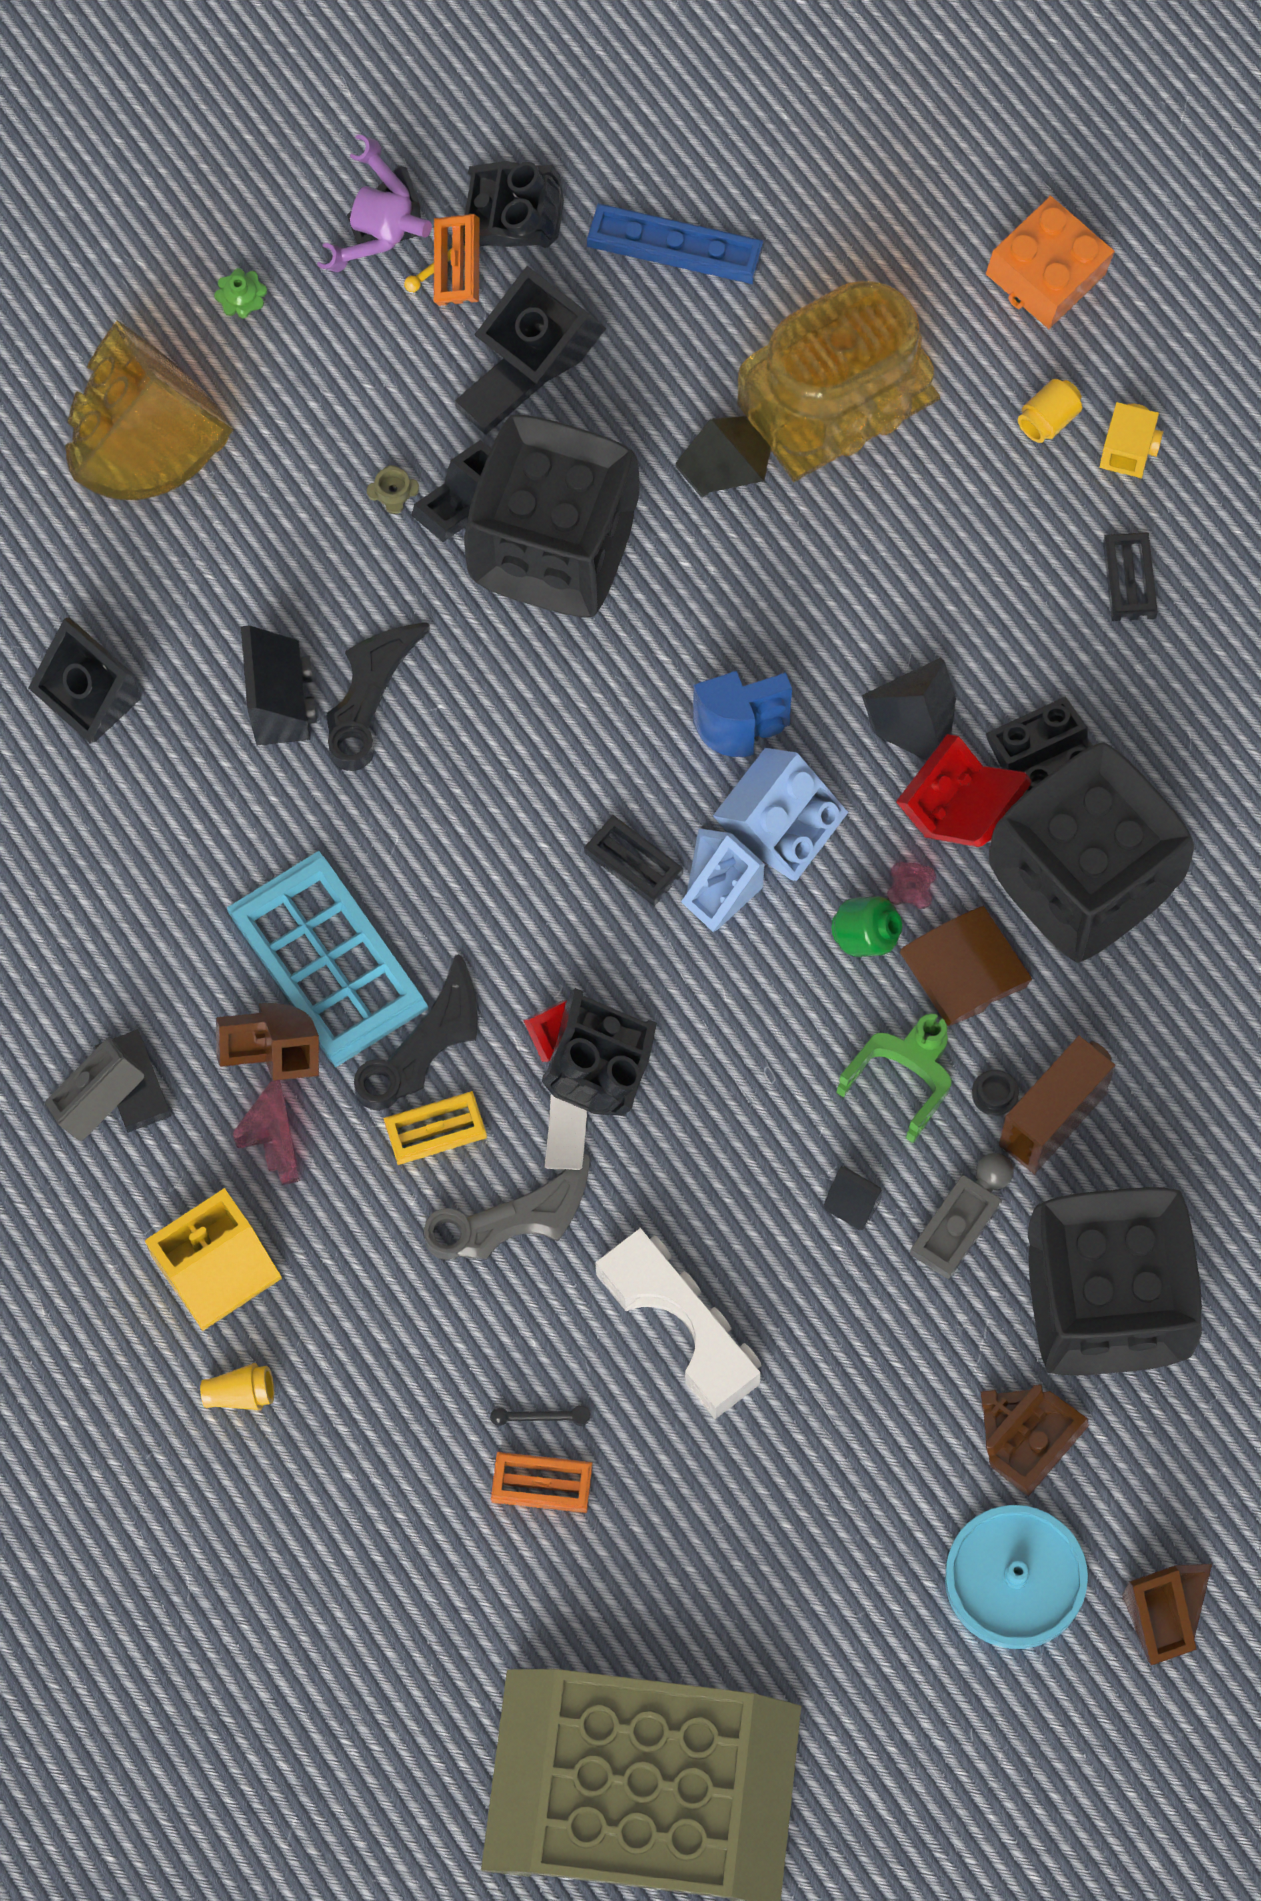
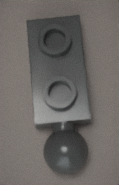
M989 1153L979 1160L976 1166V1177L978 1179L976 1182L964 1175L960 1177L910 1249L911 1256L950 1280L1001 1206L1002 1200L992 1194V1191L1005 1188L1013 1178L1012 1163L1003 1154Z

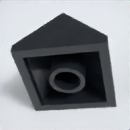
M70 617L62 621L28 687L29 690L89 743L96 742L140 700L133 673Z

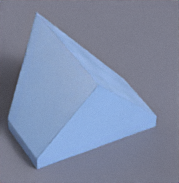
M699 828L687 894L681 903L712 932L717 931L763 888L764 863L732 833Z

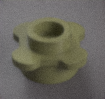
M389 465L382 469L376 475L374 483H370L367 487L369 499L380 501L386 506L387 512L391 514L402 512L404 509L403 504L410 497L416 496L419 493V483L417 480L409 479L407 473L395 465ZM391 487H396L397 491L390 492L389 489Z

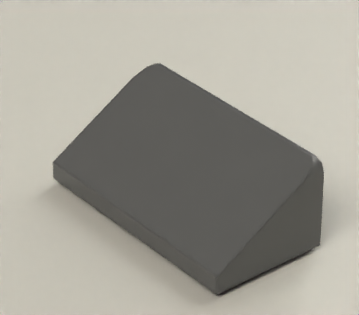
M108 1037L45 1101V1105L59 1126L77 1140L82 1141L143 1080L144 1074L118 1044Z

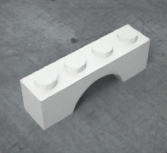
M640 1228L596 1261V1275L625 1311L640 1307H655L671 1312L684 1322L692 1334L695 1344L693 1357L685 1371V1384L712 1417L717 1419L760 1385L761 1372L758 1368L761 1367V1362L748 1345L743 1343L739 1347L728 1334L731 1327L722 1313L715 1307L708 1310L698 1298L701 1290L692 1277L685 1271L678 1274L668 1262L672 1257L663 1242L655 1235L649 1239Z

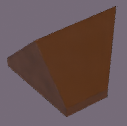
M1212 1564L1174 1565L1129 1581L1122 1597L1151 1666L1197 1650L1194 1639Z

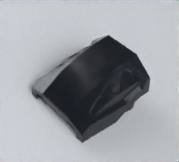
M502 161L469 166L468 174L471 180L465 215L475 214L480 218L479 247L488 245L506 247L540 245L543 248H548L558 239L564 197L560 174L553 165H535L532 162H522L519 164ZM464 225V246H465V225Z
M575 988L570 992L565 1004L555 1049L548 1069L542 1077V1082L555 1098L588 1112L599 1115L624 1116L633 1107L640 1081L649 1063L657 1023L651 1020L647 1022L641 1021L583 996L584 991Z

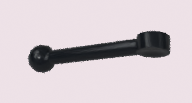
M583 1405L576 1406L572 1411L507 1412L506 1409L497 1407L490 1413V1420L497 1426H502L507 1421H573L577 1426H584L589 1422L591 1414L590 1410Z

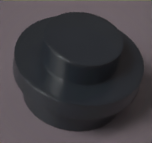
M1001 1070L983 1072L976 1078L972 1087V1099L975 1106L981 1112L991 1116H1001L1010 1112L1016 1105L1019 1096V1089L1015 1079L1010 1074Z

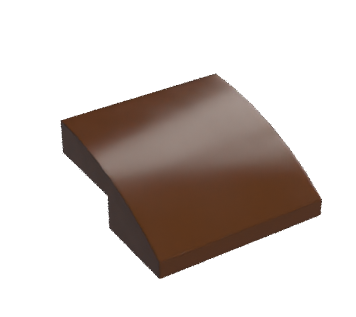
M984 905L936 927L900 950V954L948 1027L984 1012L990 1003L1025 989L1033 980Z

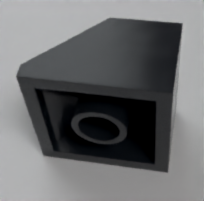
M526 266L474 335L540 386L579 364L607 328L534 270Z
M250 625L240 626L247 710L256 746L310 740L309 724L317 723L314 696L306 697L305 683L313 682L311 657L302 656L300 643L297 639Z

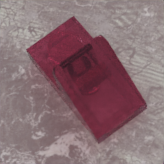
M280 1080L271 1081L233 1132V1138L237 1148L264 1144L269 1172L278 1171L282 1185L300 1182Z

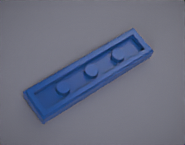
M598 203L588 233L587 247L753 284L763 250V240Z

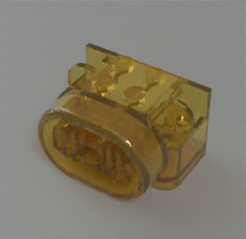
M855 281L844 284L791 313L774 329L768 345L750 355L742 363L738 372L737 404L751 424L771 446V452L793 482L798 481L842 455L851 456L864 446L866 441L879 434L885 436L892 433L900 426L903 420L939 401L940 395L931 384L934 377V366L921 348L922 337L919 333V321L914 307L901 292L889 285L875 281Z

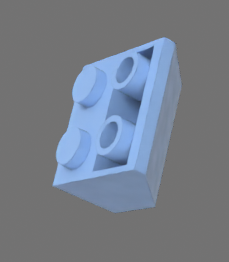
M764 748L713 817L727 833H732L760 860L789 879L797 881L848 814V811L798 753Z

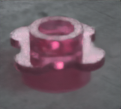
M898 862L894 864L891 868V875L894 878L893 885L887 891L889 901L894 905H900L901 903L914 904L918 909H925L930 906L932 896L929 890L930 884L936 879L935 871L929 866H922L918 863ZM909 882L915 883L916 887L914 889H910L907 887V884Z

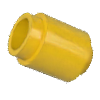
M1050 380L1022 407V414L1018 417L1020 428L1030 439L1037 443H1042L1045 439H1053L1082 411L1080 391L1070 381Z

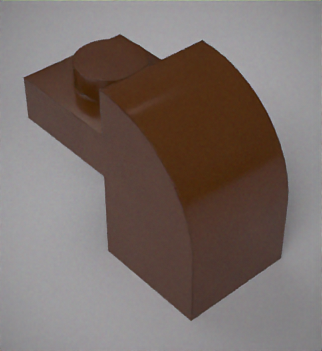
M259 1003V1013L216 1017V1049L220 1067L266 1062L273 1081L319 1076V1035L312 1018L306 1012L285 1004Z

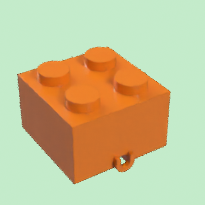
M1050 195L993 250L986 275L1009 294V301L1015 308L1021 309L1024 307L1046 328L1050 329L1106 275L1115 251ZM1015 297H1018L1021 300V302L1018 303L1015 300Z

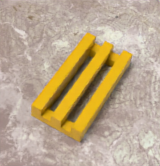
M473 1091L383 1118L397 1165L487 1138ZM466 1107L469 1110V1113L444 1121L434 1122L401 1134L397 1132V1128ZM467 1125H474V1127L465 1130H461L439 1138H435L416 1145L402 1148V1145L409 1144L418 1140L432 1137Z

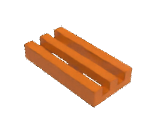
M475 214L434 218V303L439 306L448 305L449 302L454 304H463V301L479 302L480 218ZM464 225H465V290H463ZM448 227H452V291L448 292Z
M497 1452L491 1503L587 1513L593 1462ZM505 1466L573 1473L581 1474V1480L579 1482L506 1474L504 1471ZM503 1485L573 1492L579 1493V1497L571 1498L502 1490Z

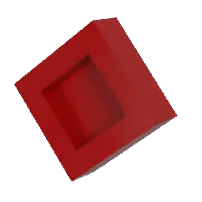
M562 1000L523 1020L542 1062H549L551 1060L567 1000Z

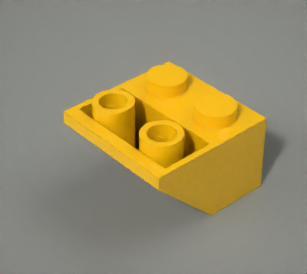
M225 1188L144 1240L151 1257L202 1331L282 1279L253 1228Z

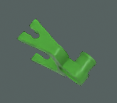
M936 1014L922 1016L904 1041L887 1033L874 1034L840 1075V1084L836 1091L837 1094L845 1097L873 1057H886L911 1069L929 1085L933 1093L910 1122V1129L907 1132L906 1139L912 1143L915 1142L948 1095L951 1087L949 1074L937 1063L945 1051L948 1035L945 1020L942 1018L937 1023L938 1015ZM925 1033H932L935 1035H929L926 1040L924 1039Z

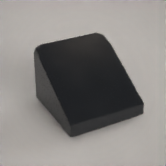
M841 1166L825 1199L824 1209L854 1228L863 1230L880 1204L881 1187L849 1168Z

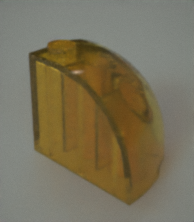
M116 320L87 365V368L93 371L84 393L75 392L67 422L74 429L72 443L69 442L65 445L66 460L73 479L97 494L120 500L147 499L167 493L191 479L203 468L215 452L220 451L225 446L229 435L234 429L218 406L193 379L147 340Z

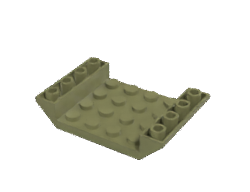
M561 1669L507 1670L481 1871L531 1877V1874L729 1898L730 1901H781L801 1705L749 1692Z

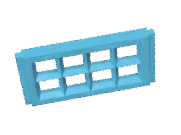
M317 851L227 907V911L290 1004L306 1012L312 1018L319 1035V1046L335 1068L428 1010V1005L320 851ZM320 880L335 903L306 921L291 898ZM284 903L299 926L269 943L255 923V920ZM342 911L357 934L327 951L313 931V928ZM305 934L320 957L295 973L290 974L276 951ZM363 942L379 965L349 982L334 959ZM327 965L342 988L317 1004L312 1005L297 983ZM385 973L400 996L371 1014L356 990ZM348 996L363 1017V1020L334 1037L319 1014Z

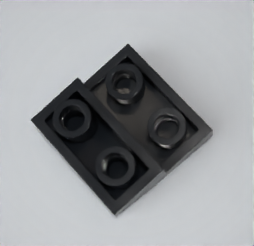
M1066 696L986 733L989 745L1001 769L1025 772L1031 779V785L1024 794L1074 756L1093 746L1088 739V727Z

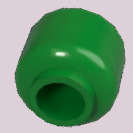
M881 896L851 898L845 900L834 915L831 927L832 935L841 949L850 956H881L890 953L896 946L902 932V920L896 907L887 898Z

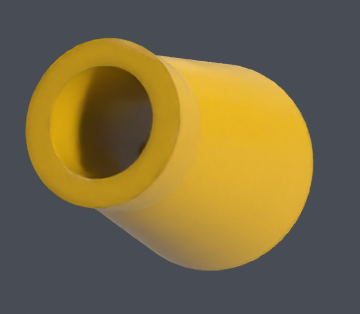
M256 1363L214 1378L203 1379L200 1385L201 1399L205 1408L224 1407L262 1410L263 1405L272 1404L274 1401V1383L271 1370L268 1366L258 1367Z

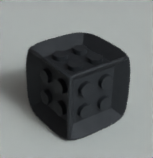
M510 415L494 441L469 510L468 524L464 535V548L467 570L473 581L494 593L543 609L577 617H594L608 595L630 536L634 510L639 498V465L635 453L620 442L591 431L536 416Z
M1101 742L1087 748L1064 763L1011 806L994 828L989 849V863L1004 890L1032 923L1059 951L1074 962L1079 963L1093 957L1117 941L1155 911L1186 877L1193 857L1194 841L1177 812L1145 776L1118 750L1105 742Z
M1141 1187L1093 1191L1053 1198L1039 1203L1034 1208L1028 1226V1240L1030 1243L1029 1278L1038 1344L1046 1372L1058 1375L1079 1376L1139 1371L1172 1365L1187 1360L1193 1355L1202 1335L1201 1287L1190 1216L1180 1190L1165 1187Z

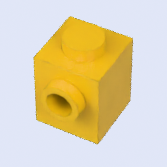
M1116 402L1099 468L1142 479L1148 455L1157 457L1164 431L1156 430L1159 413L1150 411L1147 407L1140 404Z

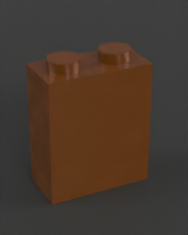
M1078 1035L1006 1115L999 1146L1035 1175L1106 1096L1115 1068L1109 1052L1097 1042L1090 1041L1088 1043Z

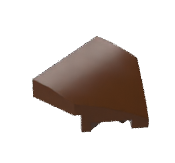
M1042 1384L1033 1385V1388L1030 1390L997 1393L996 1390L981 1391L986 1449L990 1467L1029 1497L1089 1427L1088 1418L1051 1391L1043 1392Z

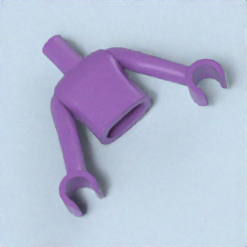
M364 135L355 136L356 139L365 142L366 148L364 153L360 156L350 153V157L356 161L369 164L393 193L383 192L368 186L360 189L352 207L350 225L354 230L370 234L377 238V240L347 248L324 243L322 247L331 249L333 257L330 263L317 262V265L322 269L332 272L342 271L347 266L349 260L391 250L395 244L401 241L405 232L426 238L432 229L430 221L410 215L412 202L408 189L380 158L381 146L378 141Z

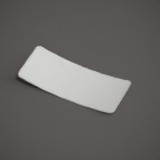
M552 1094L545 1168L580 1170L583 1164L587 1111L557 1099Z

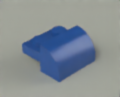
M737 671L694 684L693 723L702 741L712 750L726 756L747 757L754 755V737L769 738L782 732L785 727L790 726L792 687L787 674L783 673L742 686Z

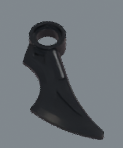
M417 623L387 630L363 640L345 651L352 668V683L344 699L327 712L328 746L331 760L337 767L346 771H356L367 766L373 759L374 744L368 728L393 673L410 650L430 631L429 623ZM354 737L360 739L364 743L362 750L354 755L342 753L339 750V745L346 738Z
M455 955L446 981L430 1011L388 1060H370L358 1068L354 1077V1090L357 1100L364 1107L370 1110H384L396 1103L398 1098L424 1089L427 1070L433 1059L441 1051L457 1043L476 1041V997L468 968L461 955ZM376 1074L387 1077L391 1083L389 1090L379 1096L368 1093L364 1088L365 1081L370 1076Z

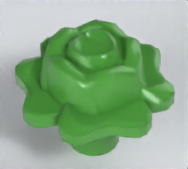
M236 268L230 276L221 277L218 280L220 289L215 292L214 297L216 301L222 304L226 315L232 316L237 312L238 316L244 319L252 311L263 308L264 302L261 297L267 294V288L259 282L255 271H249L245 275L241 268Z

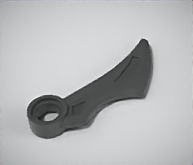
M583 1154V1164L580 1170L565 1169L561 1174L538 1189L471 1216L465 1217L458 1210L450 1208L437 1210L425 1222V1246L432 1255L444 1260L456 1259L459 1256L487 1260L501 1243L517 1235L538 1234L559 1241L569 1227L580 1205L587 1182L590 1157L588 1154ZM442 1223H452L460 1229L461 1237L453 1245H442L434 1238L435 1229Z

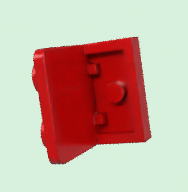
M947 734L897 799L896 803L925 838L981 847L992 839L996 824L1011 806L1024 795L1031 785V779L1025 772L983 766L959 736Z

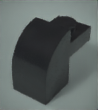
M479 440L451 459L444 484L414 504L411 516L442 542L461 529H466L472 498L491 451V448L482 440Z

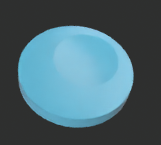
M1007 1505L993 1508L981 1513L968 1522L955 1538L945 1567L946 1592L951 1607L958 1619L978 1638L995 1646L1009 1649H1026L1040 1646L1063 1633L1076 1618L1083 1604L1088 1583L1084 1553L1072 1532L1061 1521L1047 1512L1022 1505Z

